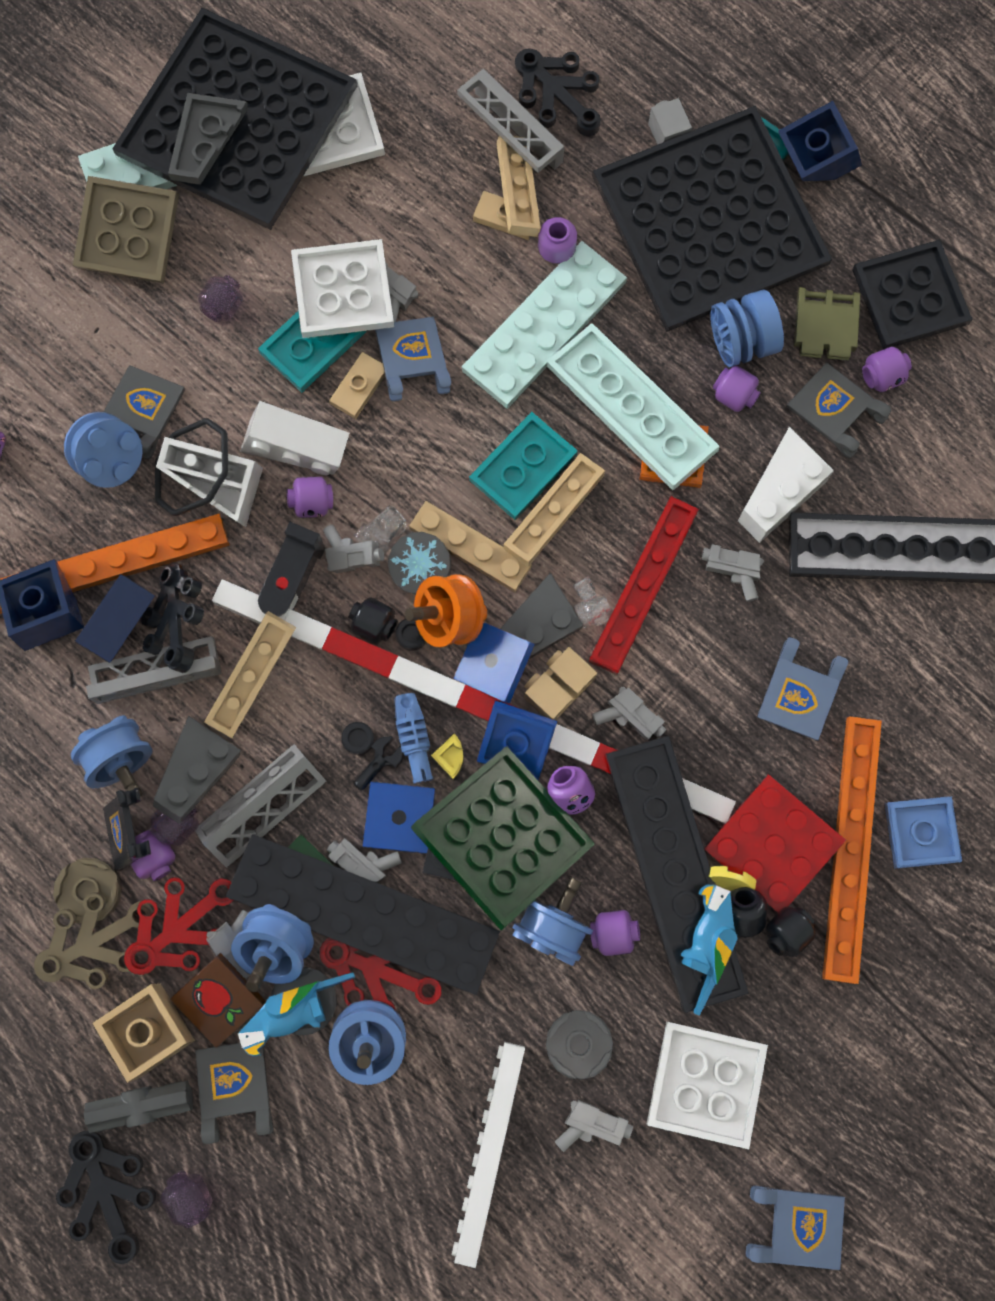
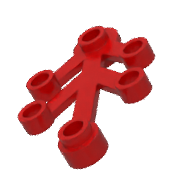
M178 877L169 878L164 885L167 897L163 930L153 940H151L152 918L156 916L158 906L152 899L142 900L137 907V913L140 917L137 941L126 949L124 955V962L128 970L137 975H144L151 972L156 966L182 967L185 971L197 969L200 964V957L194 950H186L182 954L160 951L170 943L209 946L206 940L208 938L206 934L209 931L187 929L216 905L226 906L233 901L226 896L218 897L215 893L220 885L226 886L229 890L232 882L225 878L216 879L209 887V894L178 918L180 896L185 890V885ZM173 881L179 882L181 885V890L176 894L168 891V885ZM143 904H152L154 912L151 915H144L141 912ZM213 928L210 931H216L218 928ZM145 951L148 954V960L144 963L137 962L135 960L136 953ZM194 955L196 963L193 966H186L183 963L185 956Z
M327 938L320 947V959L326 967L335 969L338 976L351 973L349 966L361 970L373 1000L387 1003L394 1010H396L395 1005L392 1001L388 1000L380 978L415 992L417 1000L422 1004H433L441 997V984L433 978L417 979L386 966V964L390 963L387 960L374 955L366 958L354 953L359 949L331 938ZM335 946L341 947L343 951L339 959H334L331 956V950ZM354 979L341 983L345 992L344 1001L348 1006L353 1004L348 999L349 993L353 990L359 992V1001L365 999L364 991L356 987ZM426 984H431L435 988V993L432 997H426L422 992Z

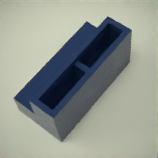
M120 574L76 638L75 643L110 663L155 595Z

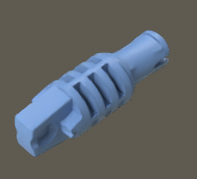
M415 693L398 695L394 698L395 722L402 753L409 758L413 784L421 783V781H431L434 778L427 752L430 751V742L424 716Z

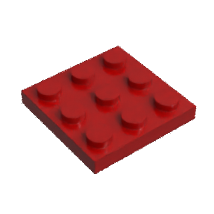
M767 774L708 842L704 850L723 866L728 867L730 872L743 876L744 871L756 879L755 890L760 892L764 896L766 903L779 913L784 907H788L844 844L846 839Z

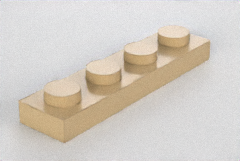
M499 136L497 151L508 234L538 237L541 226L532 167Z
M580 453L504 543V549L529 567L604 477L605 470Z
M427 501L424 502L409 525L410 530L413 532H425L435 535L445 544L451 555L516 593L532 568V564L529 567L507 552L503 546Z
M269 611L265 614L204 723L233 738L297 627Z

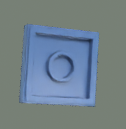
M952 796L888 802L884 804L894 869L962 862Z

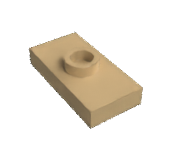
M483 191L474 212L473 221L508 233L504 198ZM511 234L526 240L530 238V236Z
M362 352L330 398V405L357 419L385 377L383 363Z

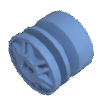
M763 289L743 296L741 305L737 300L730 299L726 304L720 302L711 307L710 316L714 341L720 357L729 368L739 365L740 361L743 363L751 361L753 353L758 358H763L782 351L784 346L782 321L776 303L767 290Z

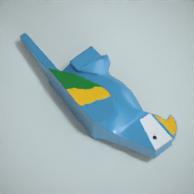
M714 884L703 886L698 893L701 896L703 895L705 911L695 928L692 947L681 953V957H683L682 964L707 975L693 1012L699 1016L715 984H718L738 939L733 922L731 893Z
M354 973L321 982L317 981L270 996L263 1007L238 1033L242 1048L250 1056H261L259 1050L265 1046L270 1037L289 1035L305 1024L319 1028L320 1023L326 1021V1017L317 992L354 979Z

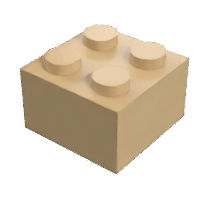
M161 983L150 984L92 1023L127 1083L138 1080L195 1041Z

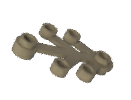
M99 892L87 895L83 901L85 914L76 943L65 950L64 946L68 930L75 924L76 915L70 909L58 911L53 918L55 931L50 947L40 952L34 961L36 975L45 982H55L66 976L85 981L92 989L101 988L108 980L107 971L101 967L88 969L70 963L80 956L114 964L120 971L129 972L128 968L121 963V958L125 955L126 951L121 952L100 945L132 927H139V921L135 918V911L141 901L131 905L126 916L94 933L99 913L106 905V899ZM91 897H97L100 900L98 909H93L90 906L89 900ZM145 903L141 907L146 915H151L154 912V907L150 903ZM62 913L69 915L70 923L68 925L60 923L59 917ZM47 960H53L56 963L55 971H48L46 969L45 963ZM93 972H98L102 975L101 983L96 984L92 981L91 975Z

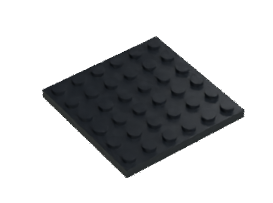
M201 8L112 149L116 156L271 230L356 90L357 81L353 77ZM187 93L247 101L249 109L201 185L171 180L168 172Z
M756 106L593 170L592 177L666 332L709 315L714 304L720 302L726 304L730 299L740 302L742 297L763 289H772L828 266L832 261Z

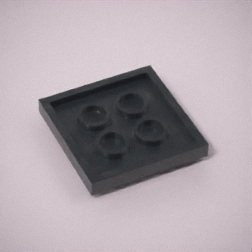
M940 239L857 263L852 269L883 349L969 325L973 320Z

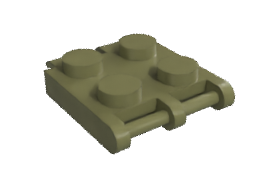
M804 287L798 288L794 346L800 347V356L821 358L823 349H827V359L849 360L851 352H855L858 347L860 293L853 292L852 295L834 294L833 290H826L823 293L806 291ZM805 297L821 298L824 301L805 300ZM833 300L851 301V304H848V303H837V302H832V301H833Z

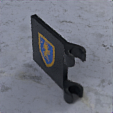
M139 788L125 792L123 790L117 791V797L103 808L115 872L123 870L140 858L151 855L149 840L136 844L129 806L141 802Z

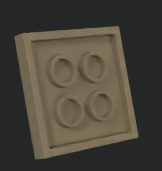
M88 176L73 266L77 269L164 284L179 194L173 190Z

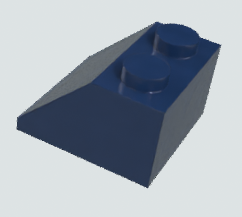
M834 101L778 130L803 182L836 180L862 166L858 147Z
M55 559L0 580V606L8 637L24 651L84 628L77 600Z

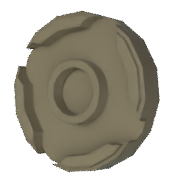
M81 858L61 870L54 884L53 896L60 910H72L76 915L75 923H82L85 914L83 906L85 897L93 892L101 893L106 899V905L99 913L97 922L105 920L115 911L121 898L122 886L118 873L115 872L110 864L96 858ZM91 897L89 904L93 909H98L100 900L97 897ZM62 913L65 918L70 920L69 915Z

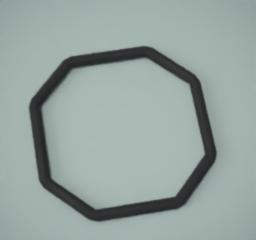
M204 418L181 428L169 436L171 439H176V437L206 424L221 434L222 472L206 498L177 510L173 509L161 499V470L156 467L160 453L155 460V501L172 516H179L210 503L228 475L227 432L209 418Z

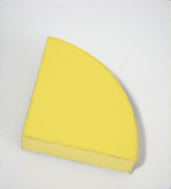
M455 733L431 755L453 780L461 771L464 759L461 742Z
M726 866L711 867L709 877L717 886L728 891L741 887L755 890L756 879L747 872L743 871L742 876L737 873L728 872V867Z

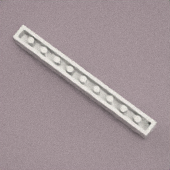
M504 1042V1046L499 1045L497 1058L500 1059L499 1068L494 1067L492 1080H496L494 1089H489L487 1101L491 1103L489 1110L484 1111L482 1123L486 1125L484 1132H479L477 1145H481L479 1154H474L472 1166L476 1167L474 1176H469L467 1188L471 1189L469 1198H464L462 1211H466L464 1220H459L457 1233H460L459 1242H454L452 1255L455 1256L454 1263L476 1268L525 1046Z

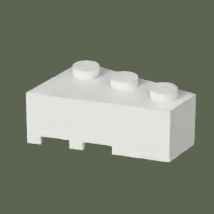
M259 401L250 419L240 452L308 468L320 475H333L340 467L349 432Z
M789 427L738 522L760 543L786 520L791 512L793 513L818 491L828 481L834 470Z
M164 437L156 467L204 499L222 472V453ZM228 454V475L210 504L246 527L263 467L253 460Z

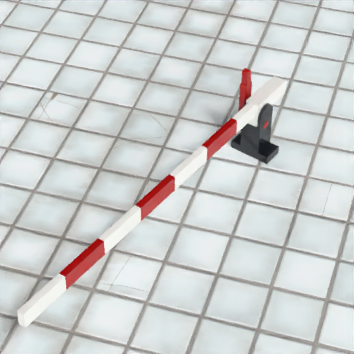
M291 521L284 532L286 538L259 595L222 579L212 599L215 605L259 624L269 611L297 627L291 637L489 722L495 701L511 705L295 612L296 604L317 559H321L325 546L319 533ZM558 724L549 747L554 751L610 775L605 754L618 751ZM683 779L692 810L725 824L730 818L736 801Z

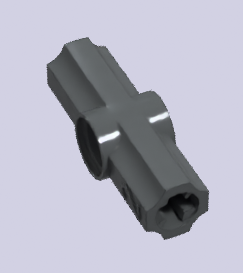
M188 1080L179 1081L152 1088V1086L121 1092L119 1096L85 1103L84 1111L85 1125L89 1133H96L126 1125V1128L157 1121V1118L191 1111L193 1110L192 1088Z

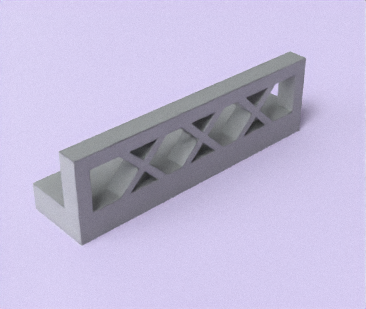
M484 68L457 90V95L537 173L548 164L555 170L563 163L564 145ZM475 88V94L480 98H473L469 92ZM490 108H491L500 118H494V117L490 114ZM510 127H511L520 137H527V138H517V137H514V136L510 133ZM530 147L542 157L539 161L530 153Z
M213 636L183 643V646L192 649L193 652L197 648L208 646L210 653L208 657L194 660L191 668L185 673L174 671L168 666L158 667L170 646L162 648L161 652L157 655L143 652L114 659L110 663L102 662L88 666L91 685L86 686L88 699L96 704L220 675L222 672L215 639ZM155 659L153 664L147 660ZM143 662L150 666V669L146 672L127 675L134 663ZM125 666L122 671L117 669L118 667ZM111 669L119 674L117 679L99 682L98 672Z
M293 744L194 830L202 844L227 868L245 852L252 834L262 838L321 787L326 780L297 746ZM306 769L315 777L305 787H295L296 778ZM277 794H287L286 803L280 808H270L271 799ZM252 816H262L261 825L255 830H245V823ZM226 838H237L236 846L226 855L217 848Z

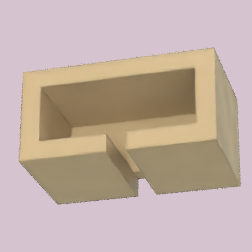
M570 647L563 653L558 650L546 663L549 669L541 676L538 673L534 674L524 686L527 689L524 699L541 715L553 720H557L597 676V672Z

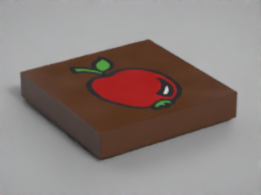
M221 952L170 998L215 1048L266 1003V1000L258 992H252L246 988L247 980Z

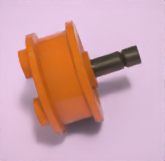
M462 574L450 575L448 577L432 576L425 579L419 586L415 595L414 608H407L405 617L408 621L416 622L419 633L428 644L434 647H446L451 644L464 645L474 641L480 634L483 623L487 618V608L484 605L478 586L468 576Z

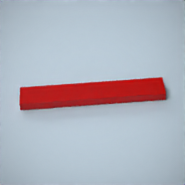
M670 496L588 662L618 675L698 513V508Z

